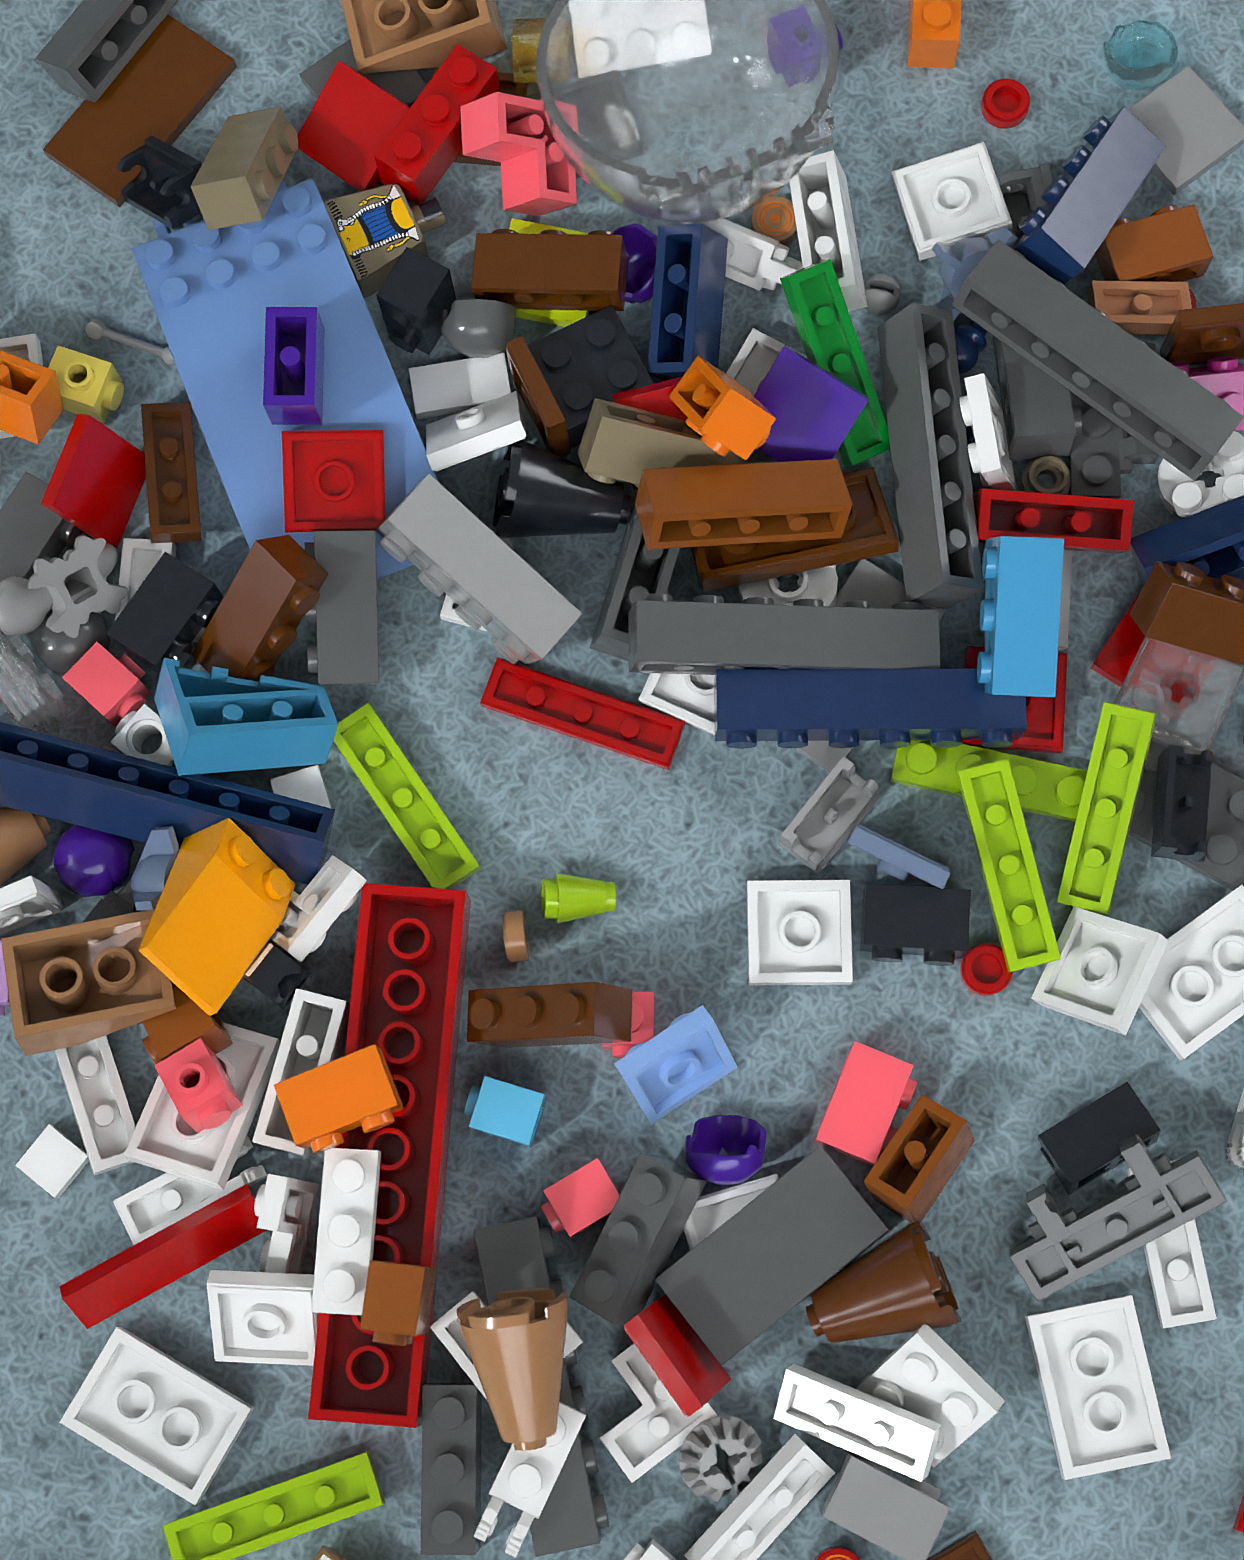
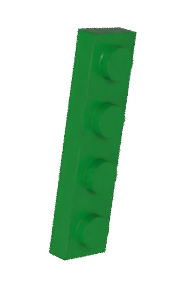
M831 259L820 261L781 277L780 281L807 359L870 398L838 448L844 466H853L890 450L888 427Z

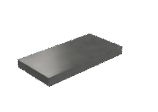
M820 1145L655 1280L722 1366L888 1231V1228Z

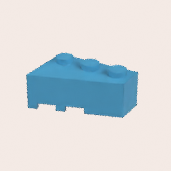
M998 536L986 539L982 567L983 578H985V599L982 600L980 608V630L985 631V652H979L977 662L978 683H985V693L991 695L1055 697L1064 539Z
M163 659L154 700L178 776L326 764L338 722L324 686L260 675L259 682L229 677V669L212 666L211 673L179 668L180 660Z

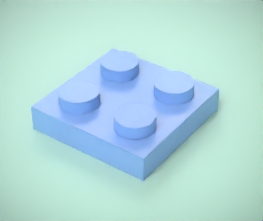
M703 1005L691 1013L678 1016L667 1029L649 1041L633 1046L626 1053L625 1057L614 1063L651 1125L738 1068L713 1018Z

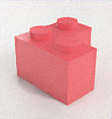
M495 92L460 106L463 155L501 162L503 210L539 216L577 204L572 107L501 92Z

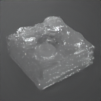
M0 629V705L17 727L59 737L60 733L67 734L68 726L64 717L71 713V711L62 699L64 697L46 672L43 674L40 672L33 661L32 653L17 634L8 638Z
M1145 637L1114 703L1157 713L1151 741L1157 742L1166 748L1169 744L1184 746L1185 754H1201V751L1209 750L1244 676V666ZM1178 684L1183 688V694L1187 697H1183L1179 702H1174L1170 699L1172 690L1167 687Z

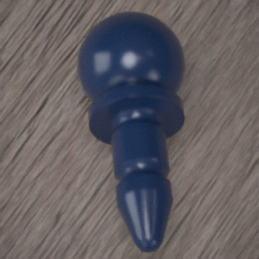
M973 320L969 325H959L955 330L959 374L970 371L976 365L979 352L983 351L987 345L984 336L988 331Z

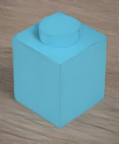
M484 1076L481 1087L472 1086L466 1102L464 1115L471 1117L469 1127L473 1130L532 1148L547 1097L545 1094Z

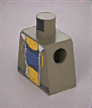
M390 184L323 202L364 299L381 289L406 247L429 258L422 234L446 224L444 214L436 197L409 207L398 184Z

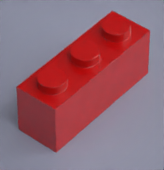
M457 44L374 156L381 183L384 185L398 184L405 198L416 205L424 202L462 150L460 106L495 92H500L497 68Z
M983 488L974 492L973 499L979 543H986V539L998 536L1064 539V550L1116 554L1130 551L1134 500Z

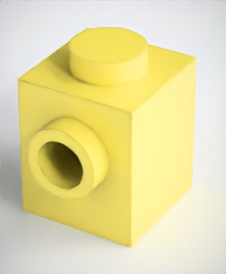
M59 345L57 346L48 368L56 371L63 409L76 414L90 415L96 420L105 423L109 411H115L122 401L124 385L121 383L122 378L111 362Z

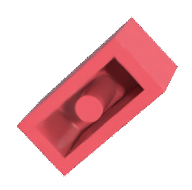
M854 1041L813 1142L870 1166L874 1165L878 1156H881L898 1130L890 1126L897 1107L907 1110L912 1099L917 1081L909 1078L914 1065Z

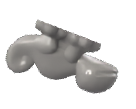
M81 535L75 539L74 549L65 552L63 560L54 557L48 562L38 558L34 560V574L29 579L10 576L0 581V632L6 635H20L32 632L41 625L48 611L52 609L53 612L47 619L46 627L53 632L60 633L63 631L66 636L76 638L79 634L80 624L88 622L91 612L100 613L104 610L110 614L119 612L121 600L127 596L128 588L106 582L107 576L118 561L116 549L111 544L106 543L103 538L92 540L87 536Z

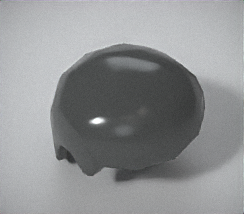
M455 300L452 303L449 316H447V309H444L442 312L441 333L448 346L467 357L488 358L505 350L507 342L513 339L516 324V308L509 303L495 300Z
M52 609L48 611L41 625L29 633L31 645L39 659L49 670L60 675H65L96 642L101 644L107 651L110 643V637L106 634L109 630L100 613L94 612L89 614L87 623L80 624L79 634L76 638L66 636L63 631L60 633L53 632L46 627L47 619L52 615Z

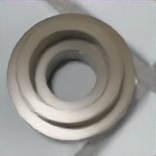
M1054 456L1034 458L1026 465L1022 473V488L1024 492L1067 495L1071 487L1070 469L1061 459ZM1041 474H1048L1053 477L1055 485L1051 488H1044L1039 485L1037 477Z

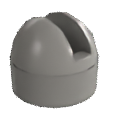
M886 273L875 274L868 278L864 283L868 305L865 309L875 315L891 313L897 307L898 300L900 299L898 283L894 277ZM871 286H874V287H878V288H883V289L891 290V291H893L894 293L891 294L890 292H887V291H884V290H881V289H870V287H871Z

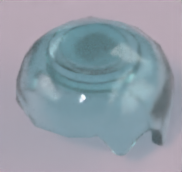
M1138 20L1124 26L1117 25L1109 41H1104L1103 45L1104 60L1110 78L1121 87L1143 91L1153 89L1162 83L1171 74L1178 58L1179 48L1172 32L1155 21ZM1131 58H1132V68L1129 67V61H1130Z

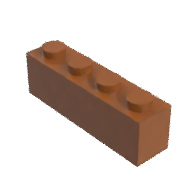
M837 459L642 469L635 501L647 550L842 538L853 505Z

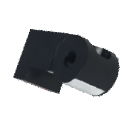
M270 941L242 978L284 1010L294 997L296 988L300 989L312 973Z

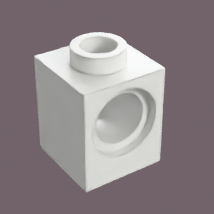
M144 704L137 712H129L119 722L115 730L117 735L111 741L118 750L125 755L176 768L160 716ZM153 734L162 735V744L156 752L142 754L141 746L148 736Z

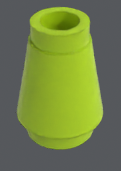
M555 873L554 878H542L543 919H555L556 924L605 914V912H615L614 881L604 882V880Z

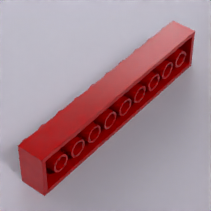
M365 883L362 886L345 1056L373 1044L381 1048L404 1109L392 1113L394 1122L383 1128L364 1133L362 1126L342 1133L344 1142L335 1148L381 1151L373 1260L438 1268L471 899L466 890ZM437 1271L428 1334L413 1336L412 1344L402 1346L373 1342L374 1331L360 1329L361 1315L319 1313L308 1419L417 1428L422 1425L423 1385L427 1384L432 1334L430 1326L433 1323Z

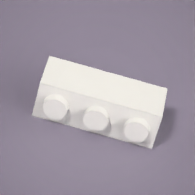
M834 150L788 162L787 170L803 268L831 259L848 312L868 307L847 179Z
M296 988L252 1140L253 1143L313 1159L314 1153L311 1146L305 1149L295 1146L273 1084L341 1058L347 1039L350 1004L347 1001Z

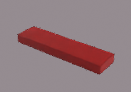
M498 657L480 702L482 707L666 770L670 769L685 727V721L516 663L513 664Z
M247 1183L60 1285L59 1288L63 1301L88 1329L267 1230L257 1228L259 1217L255 1215L254 1210L256 1194Z

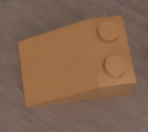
M341 0L357 69L361 74L440 67L457 44L480 58L507 49L495 0Z
M155 909L1 938L14 1038L26 1056L78 1046L176 1009L172 981L138 951Z

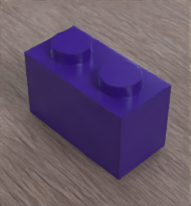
M266 307L263 406L272 425H322L325 329L317 307Z

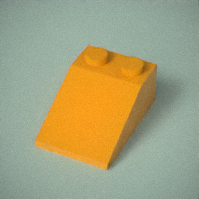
M230 818L220 821L183 839L138 951L204 1012L211 1016L219 1011L283 921L295 883Z

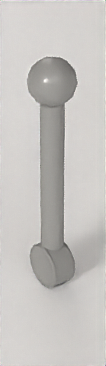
M97 318L92 319L85 326V332L91 339L98 340L103 336L160 356L166 364L175 365L169 346L163 348L111 330L106 327L102 320Z

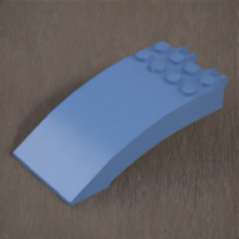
M313 178L288 188L284 180H282L262 221L208 230L205 220L197 223L194 217L183 224L185 228L171 232L170 228L156 219L152 220L158 238L133 247L132 251L190 403L250 550L256 540L290 535L304 550L305 542H314V532L285 533L282 431L383 430L386 518L426 475L430 474L437 480L426 457V450ZM266 307L318 308L325 329L322 425H272L263 406ZM376 531L377 579L414 565L407 558L401 563L392 557L380 545L379 542L384 537Z

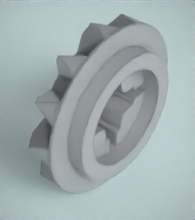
M733 1416L709 1418L695 1426L683 1441L678 1460L680 1474L686 1485L697 1497L701 1495L709 1497L717 1503L721 1497L728 1495L738 1497L740 1488L755 1478L758 1465L764 1463L760 1447L762 1442L753 1428L742 1419ZM716 1444L730 1456L728 1458L730 1467H728L729 1472L724 1473L714 1465L717 1462L715 1455L717 1451L714 1446Z

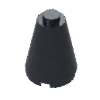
M524 440L507 445L503 460L510 461L509 468L505 467L503 475L500 474L493 514L494 533L498 537L615 533L618 524H627L632 498L630 495H624V485L616 481L613 484L597 481L584 471L583 466Z

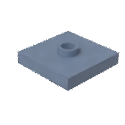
M862 824L855 826L847 842L880 858L877 868L904 881L908 873L943 889L951 874L948 866Z

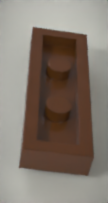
M191 403L141 404L151 543L201 541Z

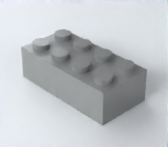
M430 474L426 475L376 529L384 537L379 542L380 545L392 557L401 563L407 558L421 571L417 576L421 583L439 597L445 592L459 605L455 610L456 614L473 629L478 630L481 626L496 638L492 644L493 647L513 664L518 660L524 664L542 660L582 615L573 604Z

